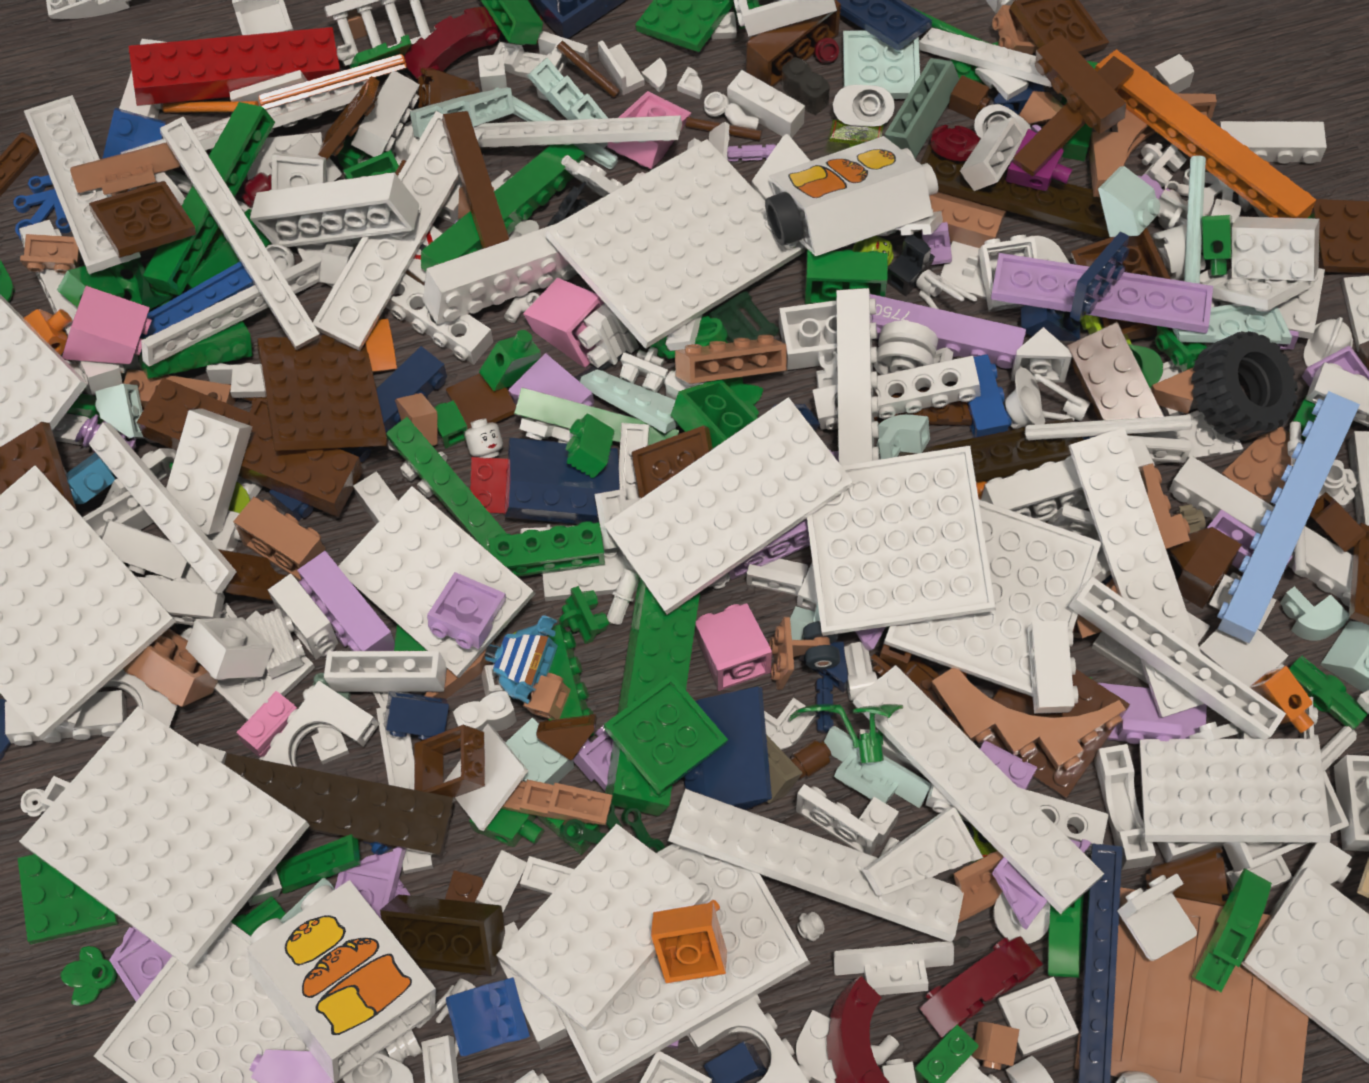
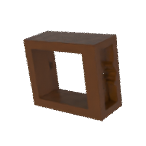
M463 724L415 743L414 790L455 798L485 787L484 732ZM461 748V776L443 783V754Z

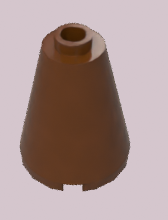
M1214 846L1151 867V874H1146L1147 889L1151 888L1149 886L1150 882L1162 875H1165L1166 879L1178 874L1184 884L1172 893L1175 898L1224 906L1228 898L1222 899V895L1228 894L1223 857L1217 858L1216 853H1222V847Z

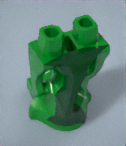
M136 258L109 267L108 269L124 291L131 293L132 299L130 301L150 307L148 313L168 303L175 297V294L156 290L154 287L149 286V282L143 274L150 262L146 263L145 268H143L140 259ZM128 269L132 271L133 278L130 280L124 279L120 274L121 270Z

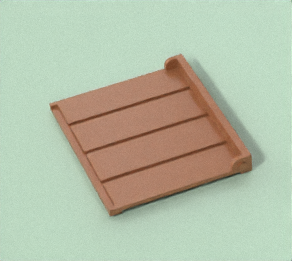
M1120 887L1119 909L1128 902L1125 897L1135 890ZM1176 898L1195 927L1197 935L1155 961H1150L1146 957L1119 915L1111 1076L1120 1077L1123 1073L1129 1071L1148 1073L1158 1083L1302 1082L1308 1016L1242 964L1240 967L1235 966L1222 992L1192 977L1219 925L1216 921L1224 906ZM1262 915L1248 950L1272 915ZM1081 1021L1074 1064L1075 1070H1078Z

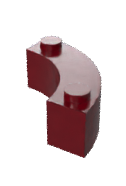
M486 7L466 9L463 15L454 19L452 16H449L434 25L435 31L426 39H423L421 36L404 56L406 67L417 79L419 76H424L420 72L421 68H434L444 71L453 61L468 51L478 47L493 46L499 39L502 31Z
M1021 936L1011 941L1008 937L1002 939L993 947V952L961 973L944 988H941L939 985L926 995L928 1001L920 1007V1010L941 1038L946 1036L956 1025L961 1027L985 1007L982 1001L988 1003L998 995H1003L1024 982L1043 965Z
M862 976L845 987L833 1006L830 1014V1030L827 1035L828 1060H832L837 1076L835 1079L836 1083H890L878 1067L870 1043L871 1018L882 997Z

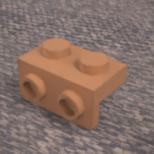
M26 234L24 255H21L20 262L27 270L32 272L54 269L57 273L66 274L67 270L79 268L80 251L74 237Z

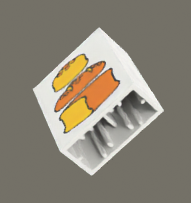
M884 136L769 175L773 195L787 192L793 198L803 225V238L799 241L815 256L932 216L929 196L938 192V183L932 167L928 163L921 165L914 159L912 152L908 148L901 150Z
M350 880L335 890L329 885L317 888L302 902V912L285 923H282L278 918L265 922L254 931L250 937L251 945L247 947L251 974L333 1083L339 1081L435 1013L436 988Z

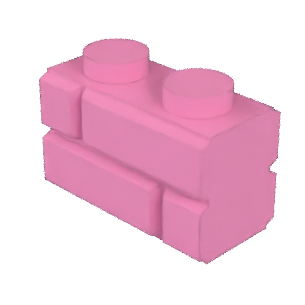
M275 691L269 697L268 702L264 703L236 733L241 742L259 758L265 756L271 748L270 743L276 734L282 733L288 724L287 719L297 707L279 692Z

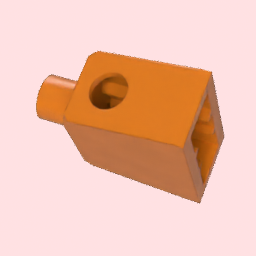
M36 309L24 317L59 355L64 352L68 337L63 328L72 321V318L65 310L59 309L52 315L41 309Z
M1287 666L1267 672L1249 687L1286 713L1280 724L1291 722L1300 733H1303L1314 724L1313 720L1305 712L1313 704L1312 700Z

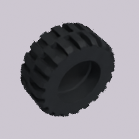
M1251 331L1237 332L1207 346L1199 354L1198 360L1195 361L1193 367L1195 373L1191 376V384H1194L1192 394L1193 398L1197 399L1198 405L1196 406L1198 411L1204 414V420L1208 425L1214 426L1213 430L1221 435L1225 434V437L1229 439L1247 441L1274 431L1287 423L1288 418L1291 417L1295 409L1293 406L1297 403L1295 391H1297L1298 386L1297 381H1294L1293 377L1295 375L1293 367L1290 368L1287 362L1289 361L1287 355L1282 354L1281 348L1276 343H1271L1270 338ZM1238 372L1248 384L1251 400H1249L1241 388Z

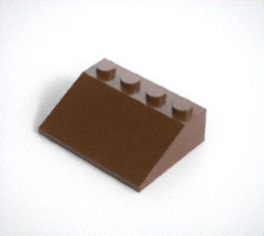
M1147 227L1140 235L1129 236L1127 248L1130 250L1123 262L1124 272L1171 279ZM1115 237L1071 251L1075 264L1090 267ZM1099 317L1104 328L1117 322L1126 340L1157 336L1156 325Z

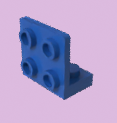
M514 977L495 981L446 997L449 1015L461 1056H467L503 1043L530 1037Z

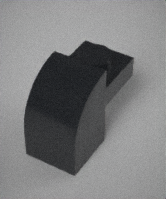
M909 235L904 240L902 254L888 267L887 283L905 297L916 287L919 276L924 271L929 270L935 256L931 254V248L924 240L918 239L914 235Z

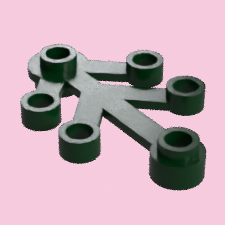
M612 802L606 822L610 830L616 824L622 827L614 812L615 807ZM626 808L622 812L621 819L623 823L632 826L637 839L648 848L652 847L655 853L665 848L662 841L650 837L641 821V813L638 809ZM631 811L635 814L633 822L628 820V814ZM567 819L560 826L562 839L569 843H577L584 840L598 844L607 835L585 828L584 823L578 819ZM570 825L575 830L572 836L567 834V828Z

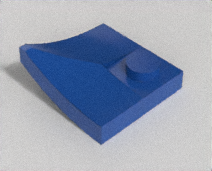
M115 107L103 158L120 155L123 151L161 140L160 128L165 126L166 122Z

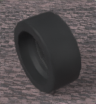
M782 192L768 197L765 200L766 215L777 242L784 246L801 240L803 238V225L798 208L791 195L787 192Z

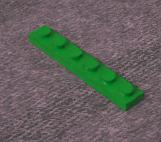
M408 417L404 418L386 433L387 439L468 534L490 553L489 538L506 532Z

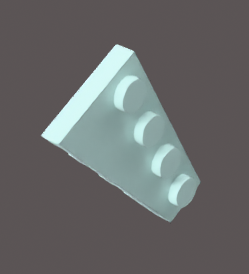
M1233 304L1212 307L1207 333L1172 328L1180 342L1215 343L1241 331L1256 332L1259 335L1270 338V342L1276 344H1290L1292 340V335L1278 306L1273 307L1271 311L1267 312L1257 311L1255 307L1235 306Z
M601 370L592 371L581 377L580 383L593 394L663 433L680 426L671 417L675 400L632 384Z

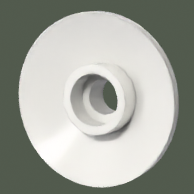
M1002 892L994 906L995 924L1000 933L1005 938L1008 937L1010 941L1021 936L1027 944L1033 943L1043 937L1049 929L1050 903L1047 902L1026 930L1020 924Z

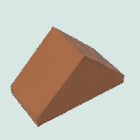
M1033 91L1019 116L1025 119L1030 127L1034 124L1038 126L1045 125L1064 105L1049 92Z
M1193 368L1152 385L1151 391L1159 406L1186 414L1189 413L1193 401L1192 390L1194 389V384H1191V376L1195 373Z
M419 393L396 399L395 402L401 421L408 417L432 446L437 445V411L424 395Z

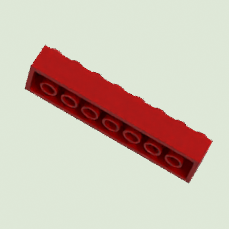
M333 27L128 46L137 106L230 97L229 92L298 70L303 73L308 81L340 72Z

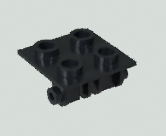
M585 181L579 188L574 186L569 194L565 196L558 207V212L551 218L546 227L557 224L587 207L588 203L584 199H576L585 186Z

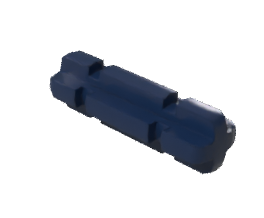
M826 677L817 679L816 691H819V693L816 694V704H833V694H830L833 691V681ZM816 711L817 717H819L817 719V731L828 733L830 728L834 726V721L831 720L833 712Z

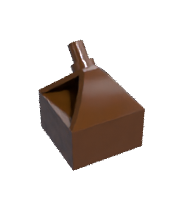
M1214 527L1188 534L1190 541L1166 549L1181 596L1202 609L1219 586L1224 575L1231 568L1242 544Z

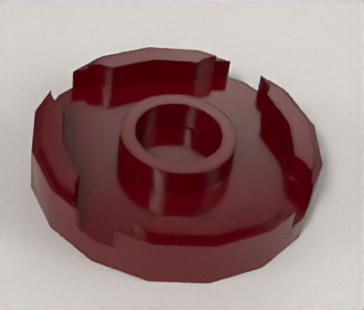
M942 125L935 128L931 134L930 146L937 154L950 160L967 161L980 141L979 136L975 132L963 126L955 125V128H948L949 125Z

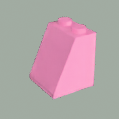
M557 278L523 314L533 332L582 367L586 368L590 364L587 353L593 350L595 345L590 349L586 348L580 342L578 335L587 328L584 320L602 306L604 301L596 293Z
M86 286L72 322L62 358L66 360L131 364L134 354L140 355L142 349L141 340L143 339H140L141 333L147 335L151 319L146 317L150 307Z
M747 603L743 605L734 604L727 607L723 612L714 615L708 613L698 618L694 632L718 691L771 673V648Z

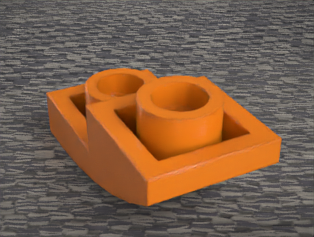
M378 320L365 341L373 373L397 369L389 320Z

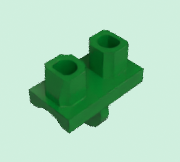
M579 586L573 587L570 590L571 596L565 601L566 605L562 606L564 614L559 618V623L562 627L570 626L572 632L579 630L584 643L587 644L593 642L596 634L607 629L609 621L605 613L593 615L590 610L598 605V598L594 590L582 592Z

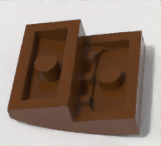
M480 373L446 388L449 399L455 401L468 429L472 428L471 422L486 418L487 423H495L515 413L516 406L507 388L493 391Z

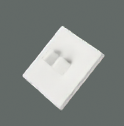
M952 241V262L944 264L941 277L976 297L986 299L978 254L980 248ZM999 254L989 255L993 282Z

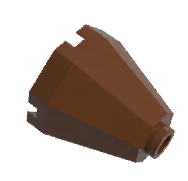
M421 68L420 72L424 76H419L418 84H420L417 95H419L417 101L419 108L480 93L479 88L475 87V83L470 80L434 68Z

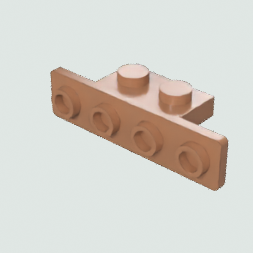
M166 142L73 166L70 168V172L78 193L102 188L104 195L111 194L114 196L126 192V189L133 187L138 189L151 185L152 182H156L155 173L177 168L180 166V163Z
M999 851L990 853L983 859L965 866L954 873L956 886L964 893L958 923L994 905L1002 893L999 884L992 874L1004 858Z

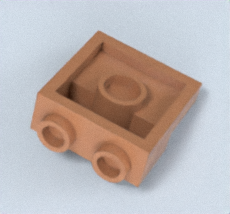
M1002 5L992 21L993 29L999 32V46L1029 55L1036 53V50L1039 49L1010 9L1011 5Z

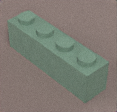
M930 58L884 134L889 141L901 150L908 148L912 152L914 159L948 105L951 92L959 81L952 61Z

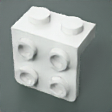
M1178 874L1166 879L1165 875L1156 878L1149 883L1151 888L1145 892L1141 888L1135 890L1125 897L1128 902L1117 910L1150 961L1159 959L1197 935L1195 927L1172 894L1184 884Z

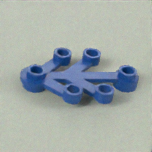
M49 175L31 177L28 181V186L34 194L28 196L20 195L13 201L19 213H26L32 205L43 203L31 219H24L17 223L15 231L21 241L19 228L43 222L54 207L57 216V228L61 233H69L71 231L55 188L44 191L46 186L53 184ZM36 183H40L39 186L33 187ZM26 202L23 206H19L20 203Z

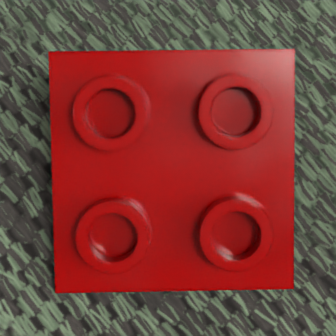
M472 457L470 491L489 513H505L508 459Z

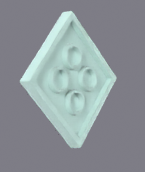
M843 31L844 87L855 84L875 85L885 88L890 92L893 99H906L920 76L919 37L897 51L867 31Z

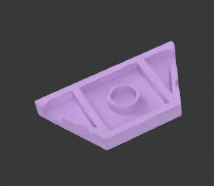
M1082 839L1081 842L1071 840L1083 853L1091 845V842ZM1004 857L992 874L1020 924L1027 930L1048 901Z
M395 848L389 853L365 857L360 861V865L338 874L335 889L350 880L381 919L380 909L394 898L406 850Z
M129 927L123 937L122 944L116 948L109 961L137 1002L172 955L134 927Z

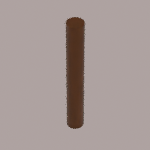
M563 40L557 45L556 48L613 98L618 94L620 90Z
M687 117L686 127L704 131H712L722 124ZM729 125V135L761 140V130Z

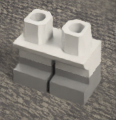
M605 303L584 320L587 328L578 335L580 342L586 348L590 349L595 345V348L587 353L589 362L597 368L607 361L615 365L618 362L617 357L626 350L632 353L639 348L634 335Z

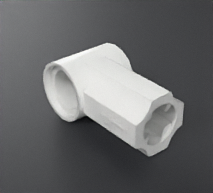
M861 642L851 643L844 647L848 674L847 690L850 701H854L857 695L877 680L876 673L872 671L869 651Z

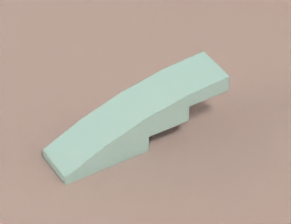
M545 58L527 74L528 78L568 120L608 118L588 93L583 95L568 75L563 77L548 58ZM608 142L596 144L601 146L602 148H605L608 145Z
M507 87L425 106L410 111L414 136L420 138L436 111L441 114L468 111L473 127L515 113L511 88Z

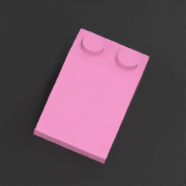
M647 91L618 118L681 116L682 130L686 124L687 117L691 116V112ZM674 140L608 142L607 147L616 151L619 155L638 162L641 166L652 169L664 157Z

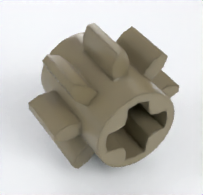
M1192 504L1179 506V511H1176V513L1182 514V517L1187 520L1190 533L1205 529L1206 522L1201 509L1196 510Z

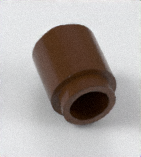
M813 739L792 753L790 760L802 772V775L799 777V780L804 777L809 778L830 763L829 756L832 754L825 742H818L816 739Z

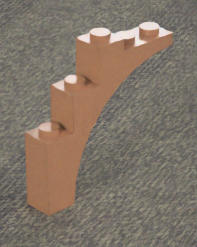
M1175 93L1203 115L1212 119L1217 102L1216 94ZM1127 109L1125 118L1111 127L1112 132L1104 131L1101 134L1092 132L1088 150L1093 197H1100L1098 188L1120 166L1125 165L1130 154L1143 140L1156 132Z
M1153 463L1139 466L1138 469L1165 549L1190 541L1188 536L1190 528L1187 520L1182 517V514L1170 515L1169 513L1171 505L1168 497L1165 494L1163 495L1160 486L1162 478L1159 470L1154 468ZM1112 578L1105 586L1118 594ZM1078 614L1073 628L1074 638H1084L1102 631Z
M952 668L932 681V689L952 719L959 724L960 730L972 742L977 741L981 743L993 735L991 730L994 729L1008 751L1015 756L1021 754L1022 757L1037 748L1035 744L1038 742L1057 771L1063 767L1067 771L1081 762L1079 757L1082 756L1084 751L1079 743L1082 742L1084 745H1087L1099 736L1097 732L1104 727L1110 730L1123 721L1121 717L1126 711L1123 704L1118 700L1098 711L1079 716L1060 718L1032 716L1009 709L988 698L972 685L959 669Z

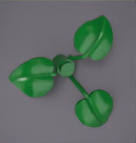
M816 704L802 707L790 715V721L808 711L824 710L838 713L841 715L853 740L854 748L859 747L860 763L884 761L882 749L884 744L883 733L879 729L876 732L875 714L890 718L895 711L904 707L902 704H881L854 709V714L870 712V733L860 734L861 740H858L843 707L838 704Z

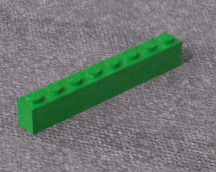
M243 102L237 104L209 155L210 160L234 197L275 124L274 119L264 107ZM194 186L191 187L181 206L194 224L196 235L158 247L143 274L156 290L181 295L218 228V224Z
M552 144L494 191L508 234L522 220H527L540 205H545L553 194L557 191H562L566 184L575 177L564 169L565 166L561 164L562 159L568 155L577 163H580L581 160L584 161L585 152L573 144ZM471 211L421 251V268L424 271L435 265L483 249Z

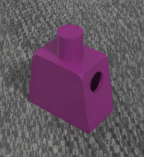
M1030 129L1027 130L1016 154L1037 134ZM1061 148L1033 177L1015 165L1012 160L1008 168L1006 181L1046 191L1052 179L1067 184L1073 169L1060 164L1064 152Z

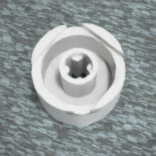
M1185 225L1151 235L1172 280H1184L1187 226ZM1202 255L1200 262V271L1204 270L1206 267L1205 260Z

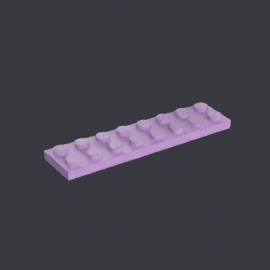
M999 253L991 300L1071 312L1077 281L1089 267ZM1124 272L1118 281L1114 280L1111 283L1107 295L1104 298L1100 296L1092 313H1086V315L1207 333L1210 322L1213 286Z

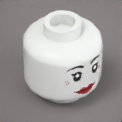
M486 418L471 422L472 428H469L464 433L470 455L478 458H492L499 455V450L503 447V440L498 425L493 422L487 423Z

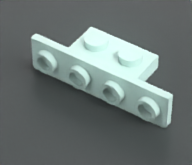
M836 726L830 728L824 742L830 749L832 756L843 762L838 767L834 775L835 778L842 781L846 786L852 787L867 796L870 800L876 797L882 802L887 803L895 793L918 808L922 806L931 783L884 755V761L860 763L859 747L854 748L851 736Z

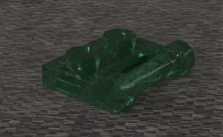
M747 291L740 293L709 313L710 318L721 320L727 330L726 339L730 343H733L736 338L756 340L759 335L776 336L779 332V328L774 323H770L752 302V297ZM739 308H744L760 326L761 329L759 331L754 328Z

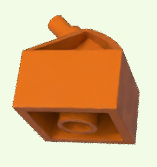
M711 900L705 904L653 912L651 937L666 983L726 974L727 949L716 914L720 909L717 901Z

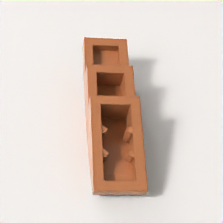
M527 779L526 782L521 781L501 809L562 820L578 819L583 823L606 825L613 796L559 783L551 785Z

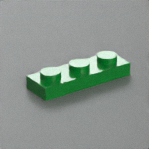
M351 834L279 862L276 870L282 887L281 892L284 894L322 878H327L360 865L358 839L354 838Z

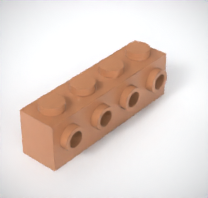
M759 335L756 340L736 338L733 343L712 341L710 346L703 347L698 344H689L685 346V349L675 350L676 377L692 384L786 371V344L774 339L772 335Z
M132 369L127 370L123 383L138 386L142 410L145 409L162 378L232 406L236 402V398H232L230 392L231 385L170 375L148 379L144 371Z

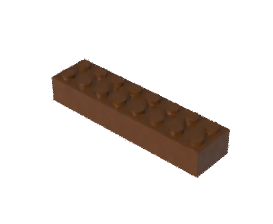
M162 378L136 422L143 437L177 450L188 411L195 409H205L252 426L238 476L339 517L354 489L353 486L357 483L363 472L358 456L338 448L274 451L269 420Z

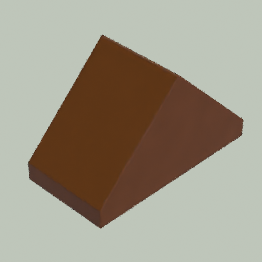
M596 714L539 722L536 731L537 738L571 761L595 730L597 716Z

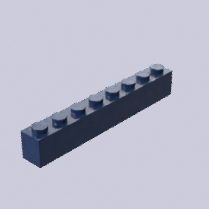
M422 346L376 389L386 433L401 422L395 402L396 399L422 393L427 399L434 389H439L446 381L447 373L444 363ZM376 446L343 447L338 449L358 456L360 462H363L370 456L371 451ZM274 490L269 491L273 503L285 514L293 516L298 522L302 518L309 516L314 509L313 506Z

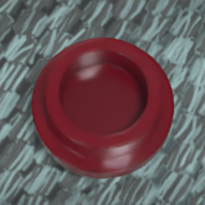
M831 38L820 39L815 45V56L822 63L833 62L839 54L837 42Z

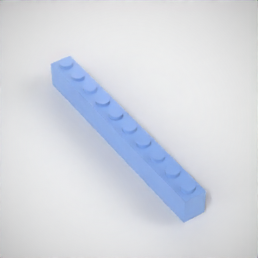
M1328 391L1324 400L1318 399L1312 411L1316 418L1314 422L1308 420L1302 433L1306 440L1304 444L1298 442L1291 456L1296 461L1293 466L1287 465L1281 478L1286 483L1283 489L1277 487L1271 499V503L1275 504L1273 511L1266 510L1260 523L1265 528L1262 534L1256 532L1249 548L1254 549L1251 557L1245 556L1239 568V571L1243 572L1241 580L1234 579L1228 592L1233 597L1230 603H1223L1217 617L1222 619L1218 627L1219 630L1247 643H1250L1360 404Z

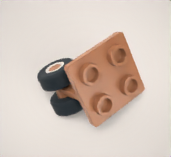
M784 617L780 625L776 626L774 636L770 637L769 646L772 654H774L771 678L776 680V689L783 690L794 671L793 657L805 654L806 665L812 669H829L837 666L840 663V652L837 647L830 644L838 639V634L823 636L821 623L816 621L804 627V640H792L790 617Z

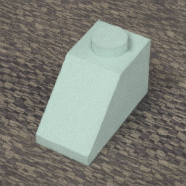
M120 384L95 391L97 398L96 408L100 413L101 419L111 423L114 428L128 438L146 439L136 423L143 412L137 385Z

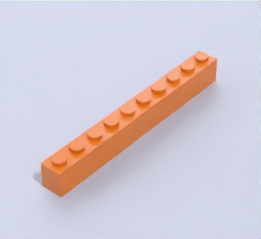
M1116 49L1096 65L1095 70L1098 72L1115 56L1133 68V75L1117 91L1118 95L1127 103L1126 109L1190 158L1192 156H1204L1206 158L1205 169L1269 218L1307 219L1310 216L1316 203V199L1310 193L1292 182L1266 160H1263L1246 145H1243L1226 130H1223L1206 115H1203L1186 100H1183L1166 85H1163L1151 76L1149 72L1131 61L1129 57Z

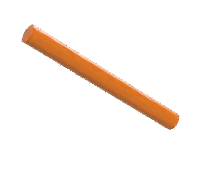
M258 101L163 103L164 113L234 112L239 102L259 106Z

